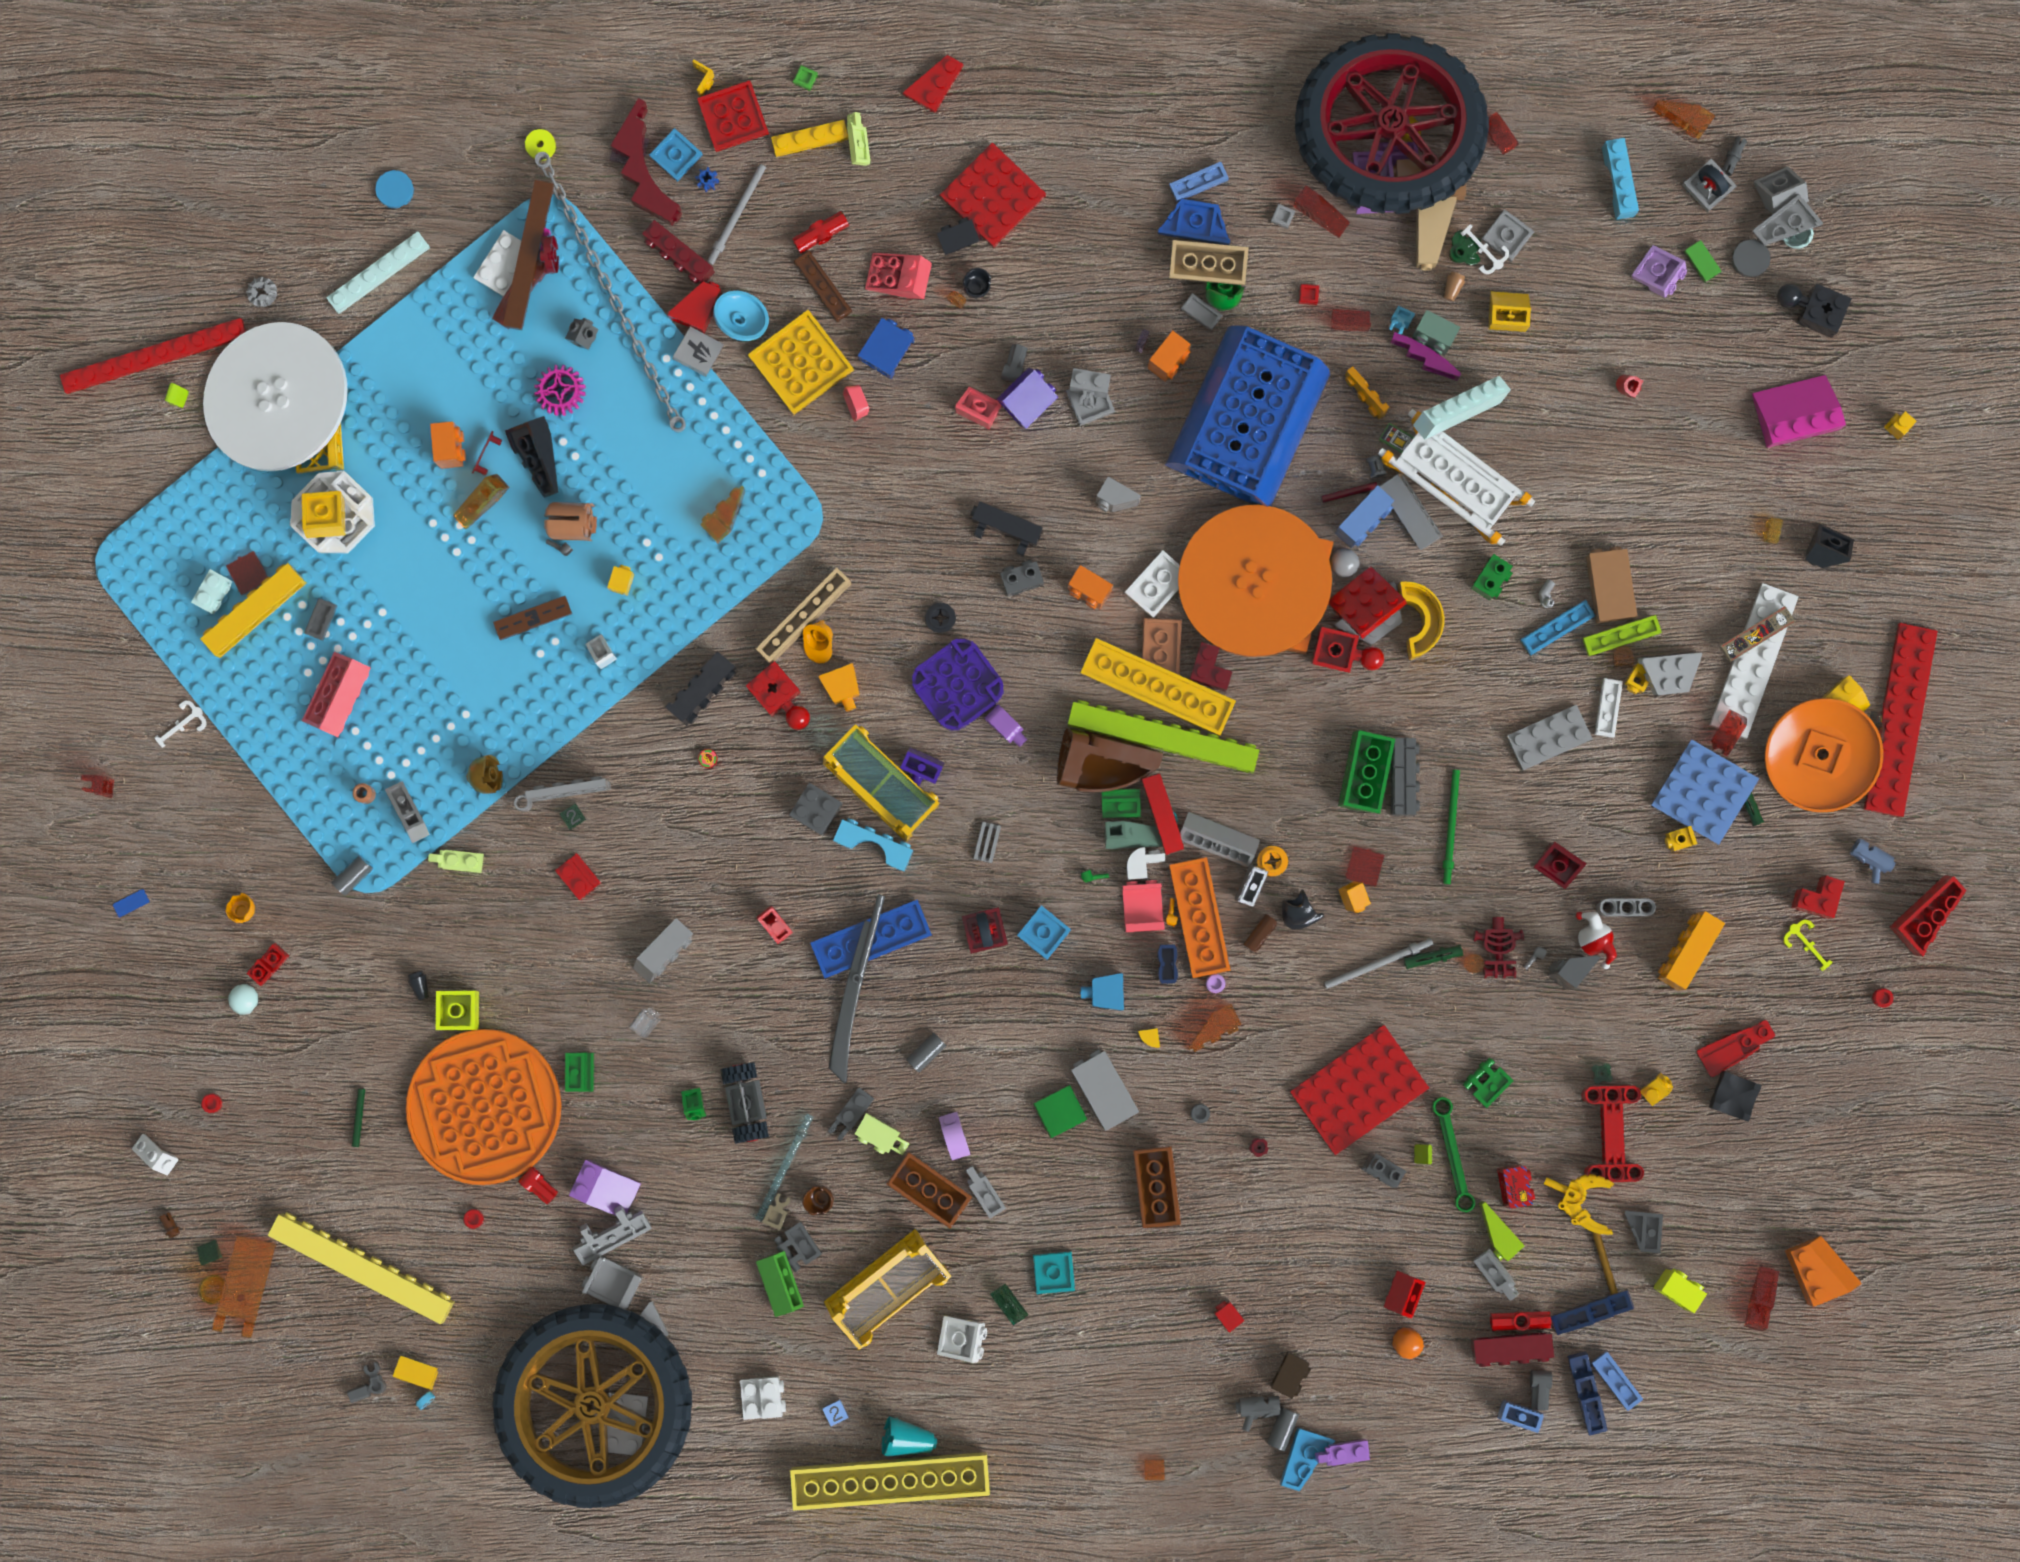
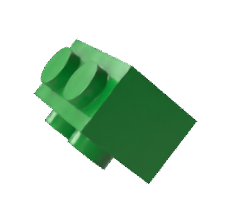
M1493 554L1471 589L1489 601L1493 597L1497 598L1503 589L1500 587L1503 581L1507 582L1513 574L1510 571L1513 566Z

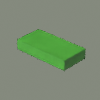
M1701 240L1684 251L1704 283L1722 272Z

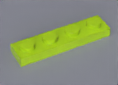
M1656 615L1585 637L1582 640L1587 655L1590 657L1661 634L1662 631Z

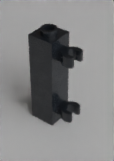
M980 501L978 506L974 505L970 516H973L972 522L978 524L974 537L982 539L986 528L1020 541L1016 554L1024 556L1028 545L1036 548L1043 531V527Z

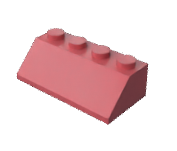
M334 652L302 721L338 737L344 729L346 719L352 712L354 702L359 697L362 685L368 678L371 668L354 659Z

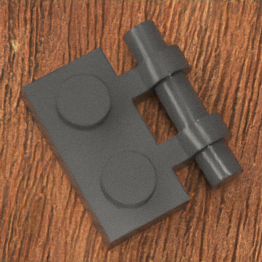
M802 1222L784 1232L788 1237V1240L785 1242L781 1236L774 1239L777 1250L779 1252L785 1251L789 1265L794 1272L801 1269L797 1263L800 1259L807 1265L822 1255V1252ZM791 1244L798 1253L795 1256L788 1249V1246Z

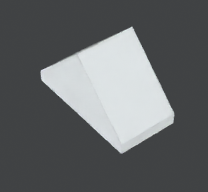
M602 634L586 643L591 656L600 669L617 660Z

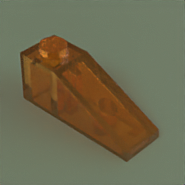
M498 474L485 477L455 512L454 518L464 529H468L498 502L510 487Z

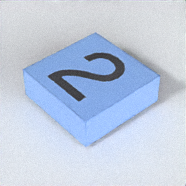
M841 1400L822 1408L830 1426L849 1418Z

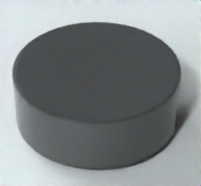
M1196 1104L1192 1107L1190 1115L1193 1121L1204 1123L1210 1117V1110L1204 1104Z

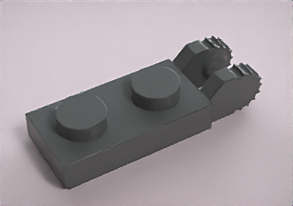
M859 1087L838 1114L836 1121L828 1132L832 1134L840 1122L844 1124L846 1128L841 1131L837 1138L841 1142L848 1131L852 1130L874 1098Z

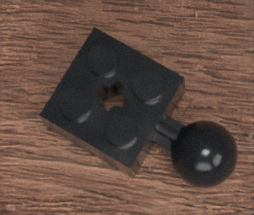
M1790 283L1783 285L1777 293V300L1781 306L1785 308H1793L1797 305L1803 307L1797 324L1830 338L1838 333L1852 299L1819 284L1810 289L1808 297L1802 295L1797 285Z

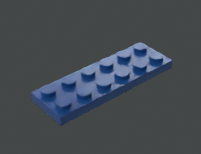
M918 899L880 914L868 961L932 936ZM864 921L810 943L824 979L851 968Z

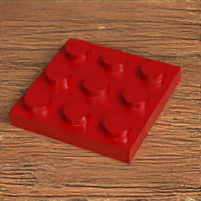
M750 80L697 98L716 152L769 134Z
M1371 566L1332 596L1328 602V606L1362 639L1407 604L1406 599Z

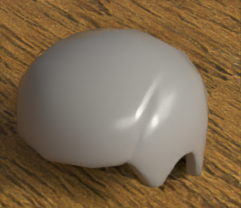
M1341 548L1335 550L1330 555L1331 571L1336 575L1350 577L1357 572L1359 557L1352 550Z

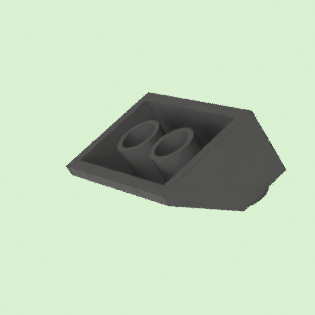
M1588 956L1555 960L1548 968L1550 970L1548 976L1565 990L1576 989L1599 961L1600 957Z

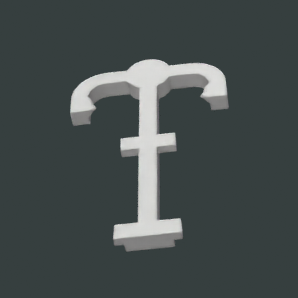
M1470 224L1461 234L1464 236L1467 233L1480 247L1479 253L1484 251L1494 262L1490 270H1485L1484 265L1479 269L1484 274H1491L1496 269H1501L1503 262L1509 257V250L1503 245L1500 250L1505 251V256L1501 260L1496 259L1486 249L1489 245L1487 243L1483 245L1470 231L1472 226Z
M183 701L179 704V707L184 710L185 706L189 705L193 709L192 714L181 722L177 720L174 728L161 738L158 735L155 736V740L163 748L166 746L163 741L179 729L181 732L184 731L183 726L194 717H199L202 721V724L197 727L199 732L202 731L207 724L206 719L202 715L203 710L196 707L191 701Z

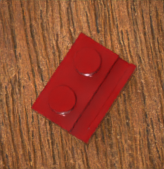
M578 853L555 870L578 900L583 899L601 884V881Z

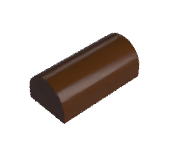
M1265 914L1242 945L1253 954H1256L1276 928L1277 921Z

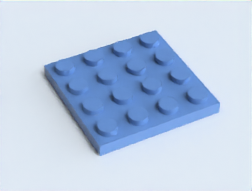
M1691 739L1651 806L1687 827L1692 826L1694 831L1719 845L1759 778Z

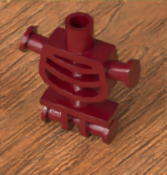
M1492 917L1493 929H1486L1484 933H1479L1478 930H1475L1473 935V941L1481 940L1483 949L1490 954L1496 955L1495 961H1483V965H1493V969L1483 968L1484 979L1487 977L1497 979L1498 975H1502L1503 979H1506V976L1516 978V967L1506 969V965H1514L1516 961H1503V954L1514 950L1516 946L1515 940L1521 939V941H1524L1523 930L1520 929L1519 932L1513 933V929H1504V917ZM1488 937L1495 939V942L1488 940ZM1502 938H1510L1508 941L1503 942ZM1487 944L1495 946V951L1489 949ZM1511 944L1509 949L1503 951L1504 945Z

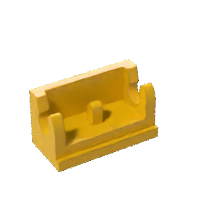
M400 1356L393 1377L432 1390L438 1374V1368Z

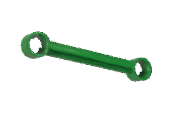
M1439 1097L1433 1101L1432 1111L1439 1117L1457 1193L1454 1204L1459 1211L1470 1212L1475 1207V1199L1468 1193L1450 1117L1453 1105L1449 1099ZM1438 1101H1443L1447 1106L1449 1105L1447 1113L1443 1114L1436 1110ZM1461 1196H1466L1472 1201L1468 1209L1459 1206L1458 1200Z

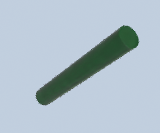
M366 1089L357 1090L351 1147L360 1146Z

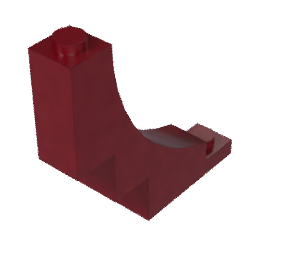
M638 98L613 140L611 148L613 152L628 160L621 171V175L625 180L638 186L631 198L633 205L673 226L675 222L677 223L680 220L682 210L679 204L672 201L658 188L647 169L644 152L647 127L645 122L640 119H644L648 109L646 102Z

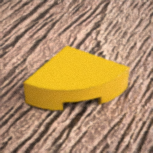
M1158 1028L1138 1031L1140 1038L1145 1044L1154 1048H1160Z

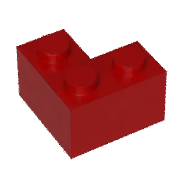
M1822 876L1819 879L1816 892L1803 888L1796 890L1791 908L1822 918L1833 919L1836 915L1845 881Z

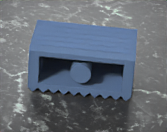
M1503 1400L1497 1418L1538 1433L1544 1416L1539 1411Z

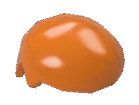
M1404 1327L1397 1330L1393 1336L1392 1345L1397 1354L1402 1358L1413 1359L1418 1357L1423 1351L1424 1341L1415 1329Z

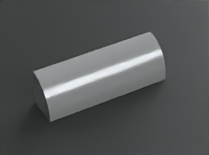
M1402 473L1397 474L1380 486L1382 490L1395 500L1391 506L1394 507L1393 509L1420 550L1425 549L1443 537Z
M1188 812L1180 832L1183 842L1246 867H1249L1252 863L1260 841Z

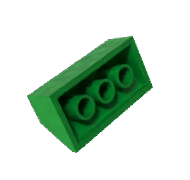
M1361 730L1353 732L1338 807L1377 814L1381 813L1395 738Z

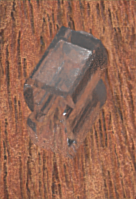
M648 1007V1009L643 1008L629 1027L641 1037L647 1038L660 1022V1013L652 1007Z

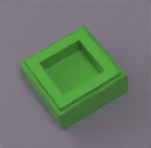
M800 65L793 84L811 91L818 72Z

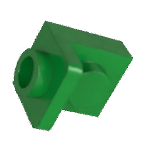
M696 1088L682 1091L683 1110L687 1120L695 1121L701 1119V1117H706L701 1089Z

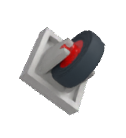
M1712 158L1682 184L1707 213L1737 187Z

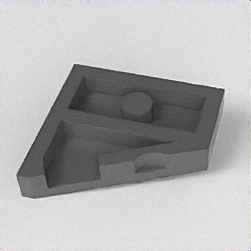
M1625 1210V1216L1640 1252L1660 1254L1663 1214Z

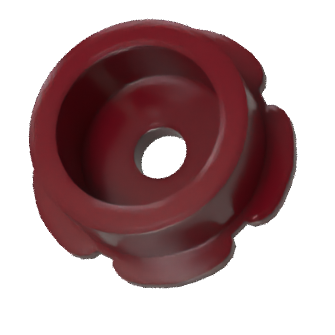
M1263 1138L1253 1139L1252 1144L1249 1146L1250 1152L1254 1153L1256 1157H1262L1263 1154H1267L1269 1149L1267 1141Z

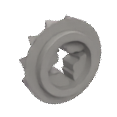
M261 276L257 279L254 278L248 284L246 293L253 305L266 307L275 301L277 287L272 280ZM263 287H265L264 291L268 295L260 294V296H258L259 293L257 292L256 288L262 289Z

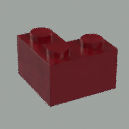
M1201 642L1189 680L1226 692L1233 671L1214 666L1220 648Z

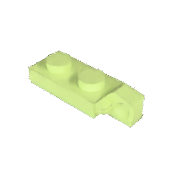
M853 112L847 115L852 164L867 166L871 162L866 127H863V124H861L860 113Z
M440 850L439 855L429 854L428 861L438 863V868L446 870L482 873L484 854Z

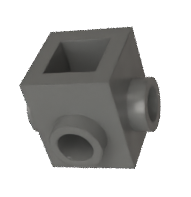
M574 318L565 339L579 348L589 350L591 344L596 339L599 329L594 327L593 322L586 318L582 320Z

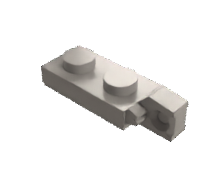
M973 1166L967 1168L966 1171L971 1178L967 1181L969 1187L988 1217L992 1218L1006 1209L987 1177L982 1172L977 1174Z
M1490 1248L1474 1258V1263L1496 1292L1504 1293L1510 1301L1517 1297L1519 1293L1514 1287L1516 1284L1513 1278Z

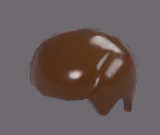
M815 1185L804 1194L802 1204L810 1215L825 1214L832 1208L834 1197L831 1190L827 1187Z

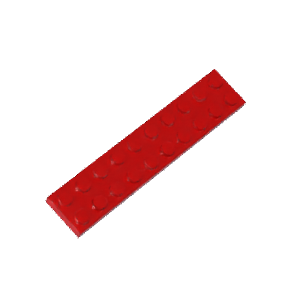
M1903 623L1898 624L1878 729L1883 744V763L1877 781L1866 794L1864 810L1901 818L1904 817L1938 633L1937 630Z

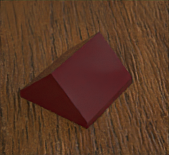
M1554 841L1549 843L1534 865V868L1566 889L1587 863Z

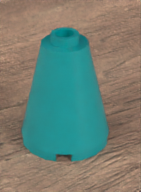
M888 1416L884 1425V1430H886L885 1436H882V1454L885 1456L931 1453L932 1449L936 1448L937 1437H934V1433L896 1417Z

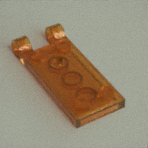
M242 1236L236 1237L212 1325L213 1331L222 1332L226 1315L245 1319L241 1336L246 1338L252 1337L276 1244ZM239 1294H243L245 1296V1299L243 1301L237 1300V1296Z

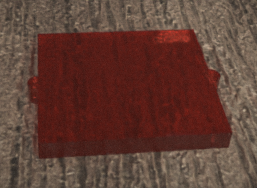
M255 551L243 557L239 556L236 561L226 565L241 595L253 589L257 590L258 586L262 585V581L268 577Z
M1354 846L1345 879L1376 887L1385 855L1373 852L1371 849L1366 850Z

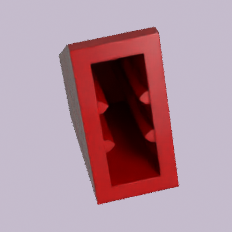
M703 281L669 311V319L688 328L691 326L705 334L713 316L714 305L722 295L719 285L711 281L709 283Z

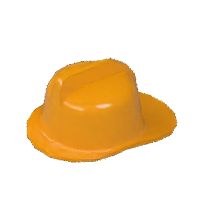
M820 620L805 626L803 629L804 650L808 658L813 662H828L832 656L833 632L825 624L824 620Z

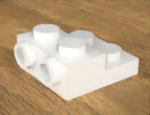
M944 1316L937 1355L971 1363L978 1362L984 1353L981 1344L982 1340L987 1336V1328H984L985 1323Z
M780 1376L740 1380L743 1420L783 1416V1412H786V1403L781 1398V1392H784V1382L780 1380Z

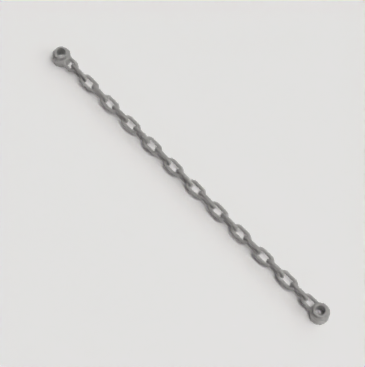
M546 152L537 153L535 156L537 166L542 169L546 177L551 178L554 184L553 192L558 200H562L565 206L563 211L567 220L574 223L576 227L575 235L579 243L585 245L587 249L586 257L590 265L597 268L599 272L598 280L602 288L608 290L610 294L609 302L613 310L620 313L622 317L621 325L625 333L631 335L633 339L632 347L636 355L643 358L645 362L644 370L648 378L654 380L657 386L655 392L659 400L666 403L668 407L667 416L670 419L671 429L678 433L682 432L686 427V423L679 416L677 410L670 407L668 403L669 395L665 387L659 385L656 379L658 373L654 365L647 362L645 358L646 350L642 342L636 340L633 334L635 328L631 320L624 317L622 313L623 304L617 295H613L610 289L612 283L608 275L601 272L599 268L600 259L594 250H590L587 244L589 238L585 230L578 227L576 223L577 214L572 206L567 205L565 201L566 193L562 185L555 182L553 178L555 172L551 166L550 156ZM542 159L547 160L545 164L540 163ZM549 167L551 170V172H548V174L545 170V168ZM558 186L560 187L563 195L560 194V197L558 196L555 188L558 189ZM570 209L574 215V217L572 216L571 219L567 213V211H569ZM582 231L586 240L583 239L581 241L578 233L580 234ZM589 254L590 256L594 254L597 262L595 261L593 264ZM605 276L609 285L606 284L604 286L601 278H604ZM616 298L620 307L618 306L616 309L615 305L612 302V299L613 301H615ZM628 321L632 330L629 329L627 331L624 323H627ZM640 344L643 352L641 351L639 354L635 345L638 346ZM650 366H651V368L653 369L655 375L652 374V375L650 376V374H649L647 368H650ZM663 389L666 397L662 399L658 390L661 391ZM674 411L676 416L672 418L670 413L672 414ZM677 422L682 424L680 428L675 427Z

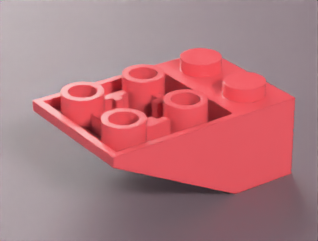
M873 253L865 289L905 298L924 299L932 263L920 255Z

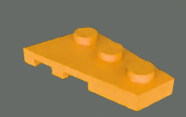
M1353 366L1345 373L1346 382L1350 387H1354L1357 390L1358 398L1362 402L1365 401L1371 415L1381 419L1386 415L1390 407L1386 402L1382 405L1378 393L1368 389L1367 381Z

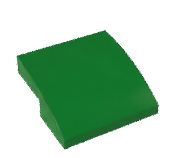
M1070 1085L1033 1104L1050 1139L1088 1120Z

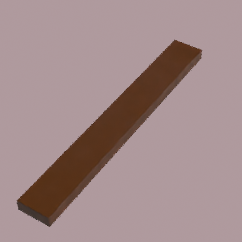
M539 180L534 181L503 326L506 328L523 330L542 244L541 237L544 235L553 194V183Z

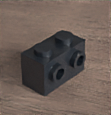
M968 217L959 220L956 226L952 227L949 224L940 228L941 232L937 233L945 255L982 241L975 220H969Z

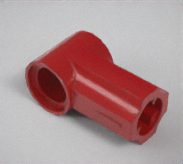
M530 1167L518 1181L526 1190L533 1192L547 1205L559 1192L534 1167Z

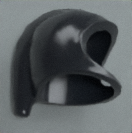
M1301 889L1297 898L1282 901L1284 924L1292 930L1306 928L1324 917L1323 913L1315 912L1303 889Z

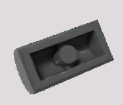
M359 855L331 883L340 893L346 896L374 868Z
M1250 864L1235 896V900L1253 907L1268 871Z
M933 1032L906 1060L920 1073L947 1045Z
M1281 1406L1280 1415L1276 1418L1267 1444L1285 1451L1300 1414Z

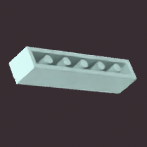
M1497 376L1423 411L1413 426L1425 440L1500 404L1511 389L1500 376Z

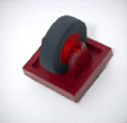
M999 907L962 916L970 954L1008 945Z

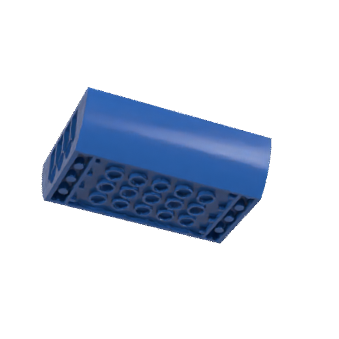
M1236 325L1228 327L1165 466L1252 505L1272 506L1330 377V370L1318 357L1248 326ZM1263 373H1269L1272 379L1269 382L1263 381L1261 379ZM1255 390L1263 391L1264 397L1256 399L1253 395ZM1240 424L1247 425L1248 432L1240 433L1238 426ZM1231 442H1239L1241 448L1238 451H1233L1230 448Z

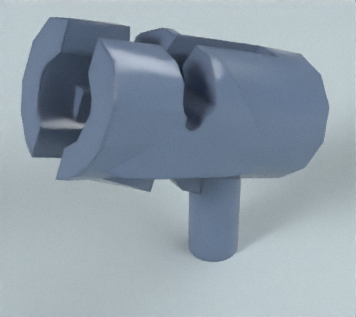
M1861 838L1856 840L1850 851V855L1854 856L1862 864L1866 863L1869 865V868L1872 870L1871 883L1879 884L1880 872L1884 874L1887 871L1891 872L1896 864L1893 856L1876 846L1869 848V843Z

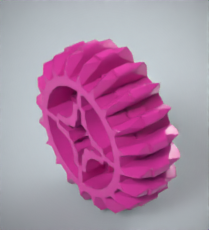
M554 365L553 371L548 367L549 373L546 374L542 371L543 379L537 378L536 380L540 384L534 385V388L539 390L534 393L536 397H539L536 400L537 403H542L541 408L543 410L547 408L548 414H551L553 410L555 416H558L560 411L563 416H566V410L572 414L573 410L571 408L579 409L577 402L583 403L584 401L580 397L586 396V393L581 391L586 388L585 384H581L584 381L583 378L579 377L578 371L573 373L572 367H569L567 371L565 365L561 366V370H559L558 365ZM561 377L571 379L574 385L564 384ZM554 379V384L551 387H547L549 382ZM560 385L564 390L562 391V393H560L561 397L556 391L558 390V388H560ZM569 394H573L572 398L566 402V397ZM546 396L557 397L559 404L549 402Z

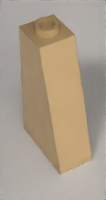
M1449 197L1423 210L1416 209V268L1429 271L1436 267L1457 197Z

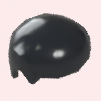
M979 267L972 268L963 278V290L969 297L975 299L982 298L991 288V276L985 269Z

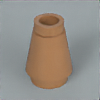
M1451 272L1450 276H1447L1443 298L1454 301L1465 284V276Z

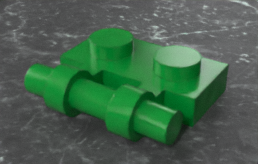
M1490 1057L1485 1062H1482L1479 1068L1473 1074H1470L1467 1077V1081L1463 1084L1467 1090L1473 1085L1477 1088L1472 1095L1485 1108H1488L1514 1081L1501 1067L1493 1071L1490 1067L1495 1062ZM1486 1073L1489 1077L1481 1084L1478 1079Z

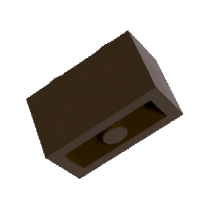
M1287 1351L1270 1387L1293 1399L1294 1395L1298 1396L1301 1391L1302 1385L1300 1383L1302 1379H1306L1310 1373V1363Z

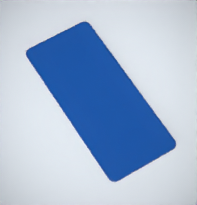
M141 889L114 903L113 907L120 918L150 901L144 889Z

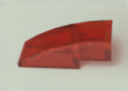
M1763 1266L1759 1267L1749 1300L1744 1327L1761 1332L1768 1329L1770 1313L1774 1308L1780 1271Z

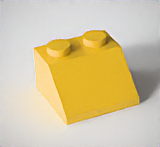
M1850 675L1843 677L1822 697L1846 701L1863 712L1870 706L1863 689Z

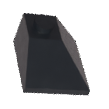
M1819 523L1806 551L1805 560L1811 565L1821 568L1847 563L1851 560L1854 539Z

